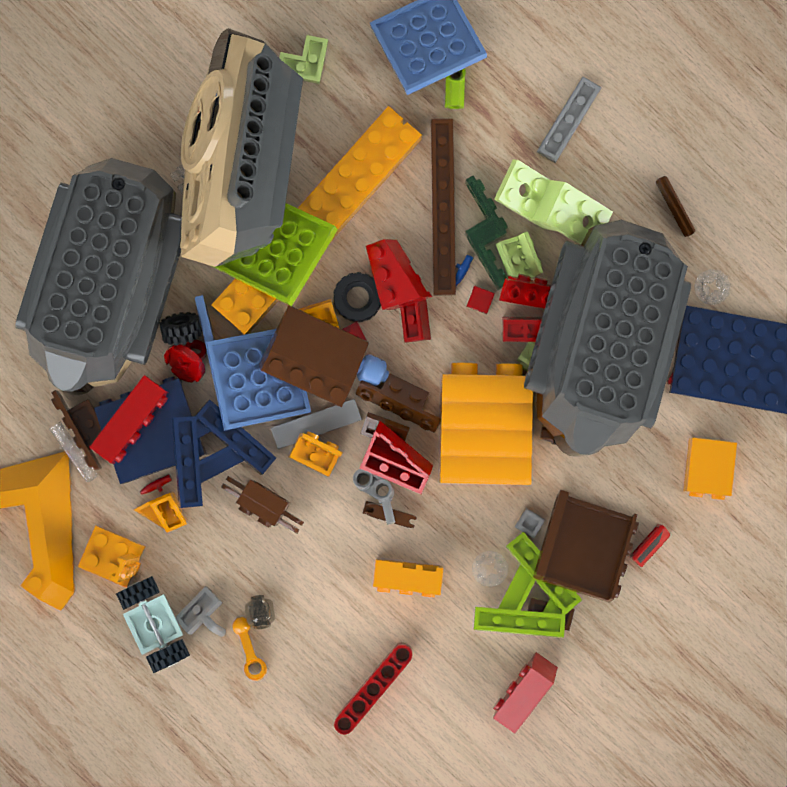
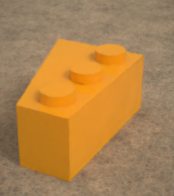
M376 559L373 587H377L379 592L390 593L391 589L399 590V594L413 595V592L422 593L421 596L435 597V595H441L443 567Z

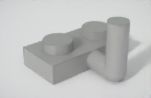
M206 586L176 616L177 622L190 635L203 623L211 632L220 637L226 634V630L216 624L210 617L222 602Z

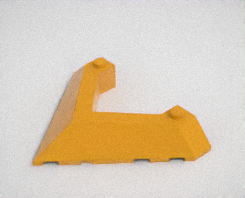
M69 450L0 469V509L25 506L34 568L20 586L37 599L62 611L75 593L73 582L74 560L72 552L73 533Z

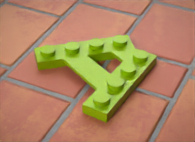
M522 532L506 546L520 563V566L498 609L475 607L473 630L564 638L565 615L580 603L582 599L574 591L533 578L540 550ZM536 581L550 599L543 612L521 611Z

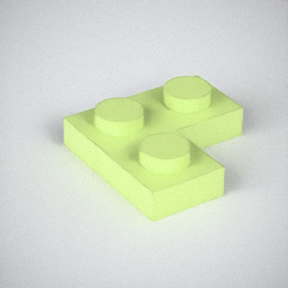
M306 35L302 56L280 52L279 58L303 77V81L320 84L328 39Z

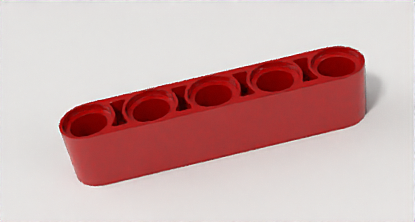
M397 644L338 713L334 722L335 730L338 733L346 735L352 732L412 659V649L408 644ZM400 648H405L409 652L408 657L404 660H400L396 656V652ZM389 665L393 667L394 674L390 677L384 676L381 672L384 666ZM370 683H376L379 685L380 690L376 694H371L368 692L367 686ZM361 700L365 703L366 707L362 711H356L353 708V703ZM341 718H348L351 725L348 728H341L338 721Z

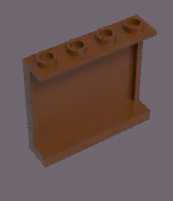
M560 490L556 496L533 578L610 603L614 598L619 597L621 585H618L620 576L624 577L627 569V564L624 563L626 555L629 556L633 548V543L630 540L632 534H636L639 522H636L637 514L631 517L568 496L569 492Z

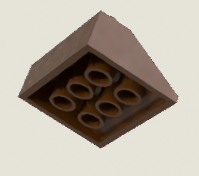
M288 305L259 363L260 370L342 407L352 388L369 342Z

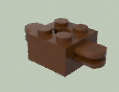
M227 476L226 480L243 490L242 493H239L224 483L221 488L238 498L236 503L240 505L238 508L240 511L249 516L255 514L259 517L257 521L268 528L272 525L277 526L280 523L298 534L299 529L282 519L284 515L301 526L304 524V521L286 511L291 502L255 480L250 479L245 486L234 478Z

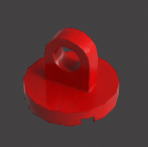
M193 340L191 343L187 342L184 346L180 344L171 345L164 354L165 363L172 367V373L179 379L189 383H193V381L198 382L205 374L203 360L207 353L206 346L200 340ZM191 349H199L201 352L196 354Z

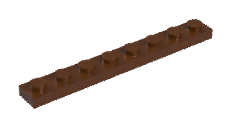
M431 119L433 296H455L453 119Z

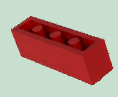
M144 375L89 448L110 464H115L116 461L120 463L127 454L125 449L130 443L132 445L135 444L141 436L139 433L143 426L147 427L154 419L153 412L157 407L161 409L167 402L168 398L166 395L169 392Z

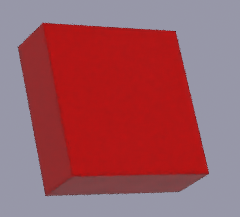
M474 286L466 307L487 314L495 293Z

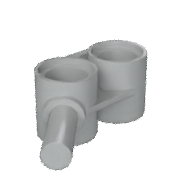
M362 469L357 470L353 475V482L360 491L376 498L379 504H382L387 525L395 523L391 501L394 497L392 485L377 475ZM367 475L370 477L366 485L359 484L361 476ZM382 486L389 488L385 496L378 495V490Z

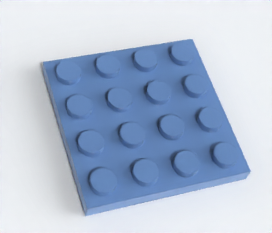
M417 0L370 22L371 29L407 95L487 58L483 45L457 0Z
M276 329L205 343L224 431L311 413L307 391L260 370L259 363Z

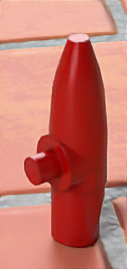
M170 474L149 483L140 491V494L150 493L157 489L159 492L163 491L162 487L172 481Z

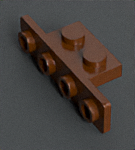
M391 373L382 389L361 380L355 394L363 400L370 401L380 406L383 410L390 411L406 421H411L424 430L434 433L441 421L439 417L422 410L430 392Z
M59 391L51 392L54 397L51 399L53 405L57 410L61 409L65 416L62 418L68 430L72 429L75 434L73 440L79 449L82 448L86 454L84 457L86 464L90 469L100 470L102 467L92 449L89 448L102 431L92 403L87 399L69 409Z

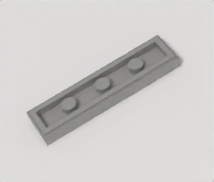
M585 77L581 78L538 148L537 152L556 163L602 87Z
M352 399L344 402L342 407L332 406L272 427L271 431L277 448L280 449L295 444L300 433L306 434L309 431L320 435L361 421L362 419L356 401Z

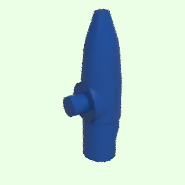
M466 255L461 265L458 263L456 265V268H458L456 286L462 281L473 260V257L470 255Z

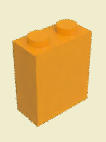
M689 438L683 491L689 492V496L703 497V493L712 494L711 499L725 500V496H732L737 443Z

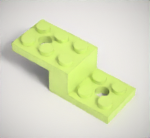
M515 159L512 160L494 198L497 202L539 227L558 231L580 245L590 228L595 225L608 223L613 211L568 183L550 180ZM522 184H524L526 187V191L521 196L519 193V188ZM585 216H587L589 220L588 225L586 227L583 226V219Z

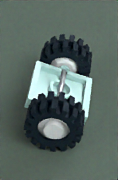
M153 576L141 582L138 581L128 586V588L116 593V596L123 610L139 603L138 607L124 613L123 616L142 655L159 647L160 650L146 656L153 673H156L190 656L183 639L170 645L167 644L184 634L165 594L149 602L147 600L144 601L160 593Z

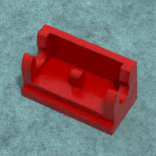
M502 317L503 342H536L542 317Z

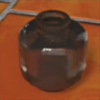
M264 595L251 597V601L245 605L247 624L253 626L255 630L271 627V623L275 620L273 601L264 598Z

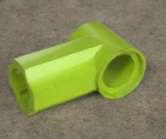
M465 68L459 71L461 77L458 79H453L450 75L445 77V108H464Z

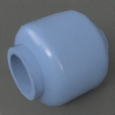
M372 354L363 357L359 367L357 379L373 386H378L381 382L384 383L389 375L387 363Z

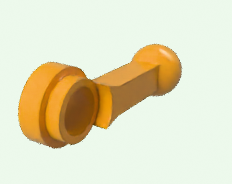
M239 617L234 620L232 628L240 636L246 655L244 672L250 680L259 681L265 677L267 666L262 659L257 658L248 633L250 622L244 617ZM259 663L261 665L259 674L253 675L249 672L251 664Z

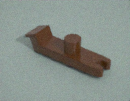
M370 501L365 502L363 514L386 521L382 505ZM392 509L395 523L393 524L407 528L415 527L414 524L410 523V520H416V516Z

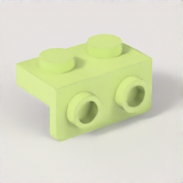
M528 232L496 244L508 276L518 277V274H524L534 278L543 273L541 261L537 257L533 240Z

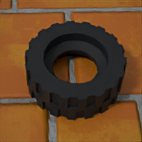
M361 272L350 273L341 278L336 284L333 300L338 313L343 318L351 322H363L370 320L377 314L381 303L373 277ZM353 287H362L368 292V303L362 308H354L347 301V294Z

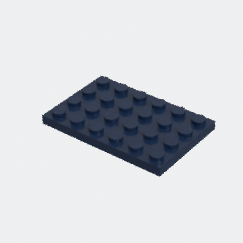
M686 305L678 338L669 393L787 415V324Z

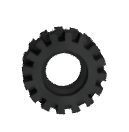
M179 312L178 315L174 313L172 316H166V319H162L159 323L162 340L165 344L168 343V345L173 343L174 345H179V343L183 345L186 342L191 343L193 339L197 340L202 336L199 315H196V313L186 312L184 314Z

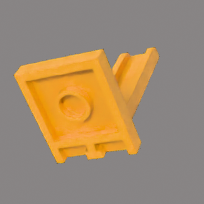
M96 525L78 567L128 588L132 576H136L141 563H139V559L146 546Z

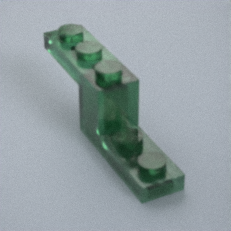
M473 175L465 180V185L486 219L466 230L464 235L499 291L503 287L505 278H508L503 269H498L495 265L496 257L491 249L486 250L485 247L506 236L508 226L502 216L498 218L494 211L497 207L491 198L487 199L483 191L486 189L480 179L476 180Z

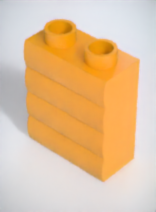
M451 363V374H442L439 483L531 485L533 391L524 388L526 376H523L522 364H496V375H478L477 363Z

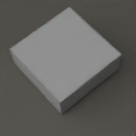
M526 508L515 527L534 539L545 519Z

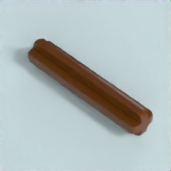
M667 176L657 179L656 185L684 237L693 235L696 230Z

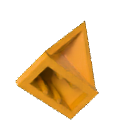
M174 492L165 494L134 509L137 513L165 529L166 533L187 524Z

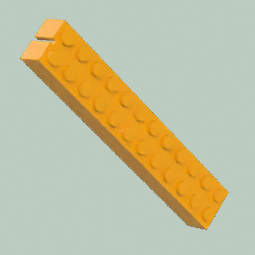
M388 106L301 203L298 209L336 226L338 230L333 237L334 239L418 145L422 135L408 122L403 125V118ZM235 278L213 302L212 306L246 335L251 333L279 300Z

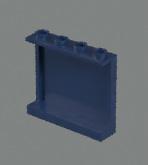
M173 376L162 380L163 384L159 386L169 392L166 395L168 398L167 402L161 409L157 407L153 412L154 419L147 427L143 426L139 431L141 436L135 444L132 445L130 443L125 449L127 454L120 463L116 461L113 464L120 484H125L176 466L172 418L192 416L181 379L175 380ZM132 391L121 394V399L112 401L111 398L99 402L100 406L94 408L101 430L104 429ZM199 437L197 439L200 458L207 455Z

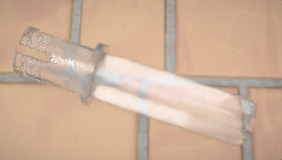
M62 422L51 427L49 430L61 445L59 448L64 449L85 481L90 482L95 479L97 473L93 468L90 469L84 460L85 456L76 446Z

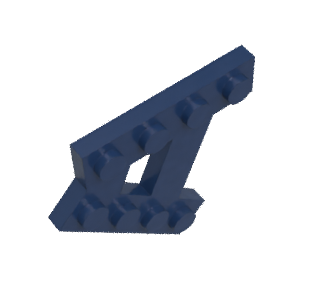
M208 400L195 416L172 418L179 508L203 506L201 483L245 461L256 472L263 475L276 459L270 451L242 427L224 431L219 407L211 400ZM212 432L227 445V447L199 461L197 438Z

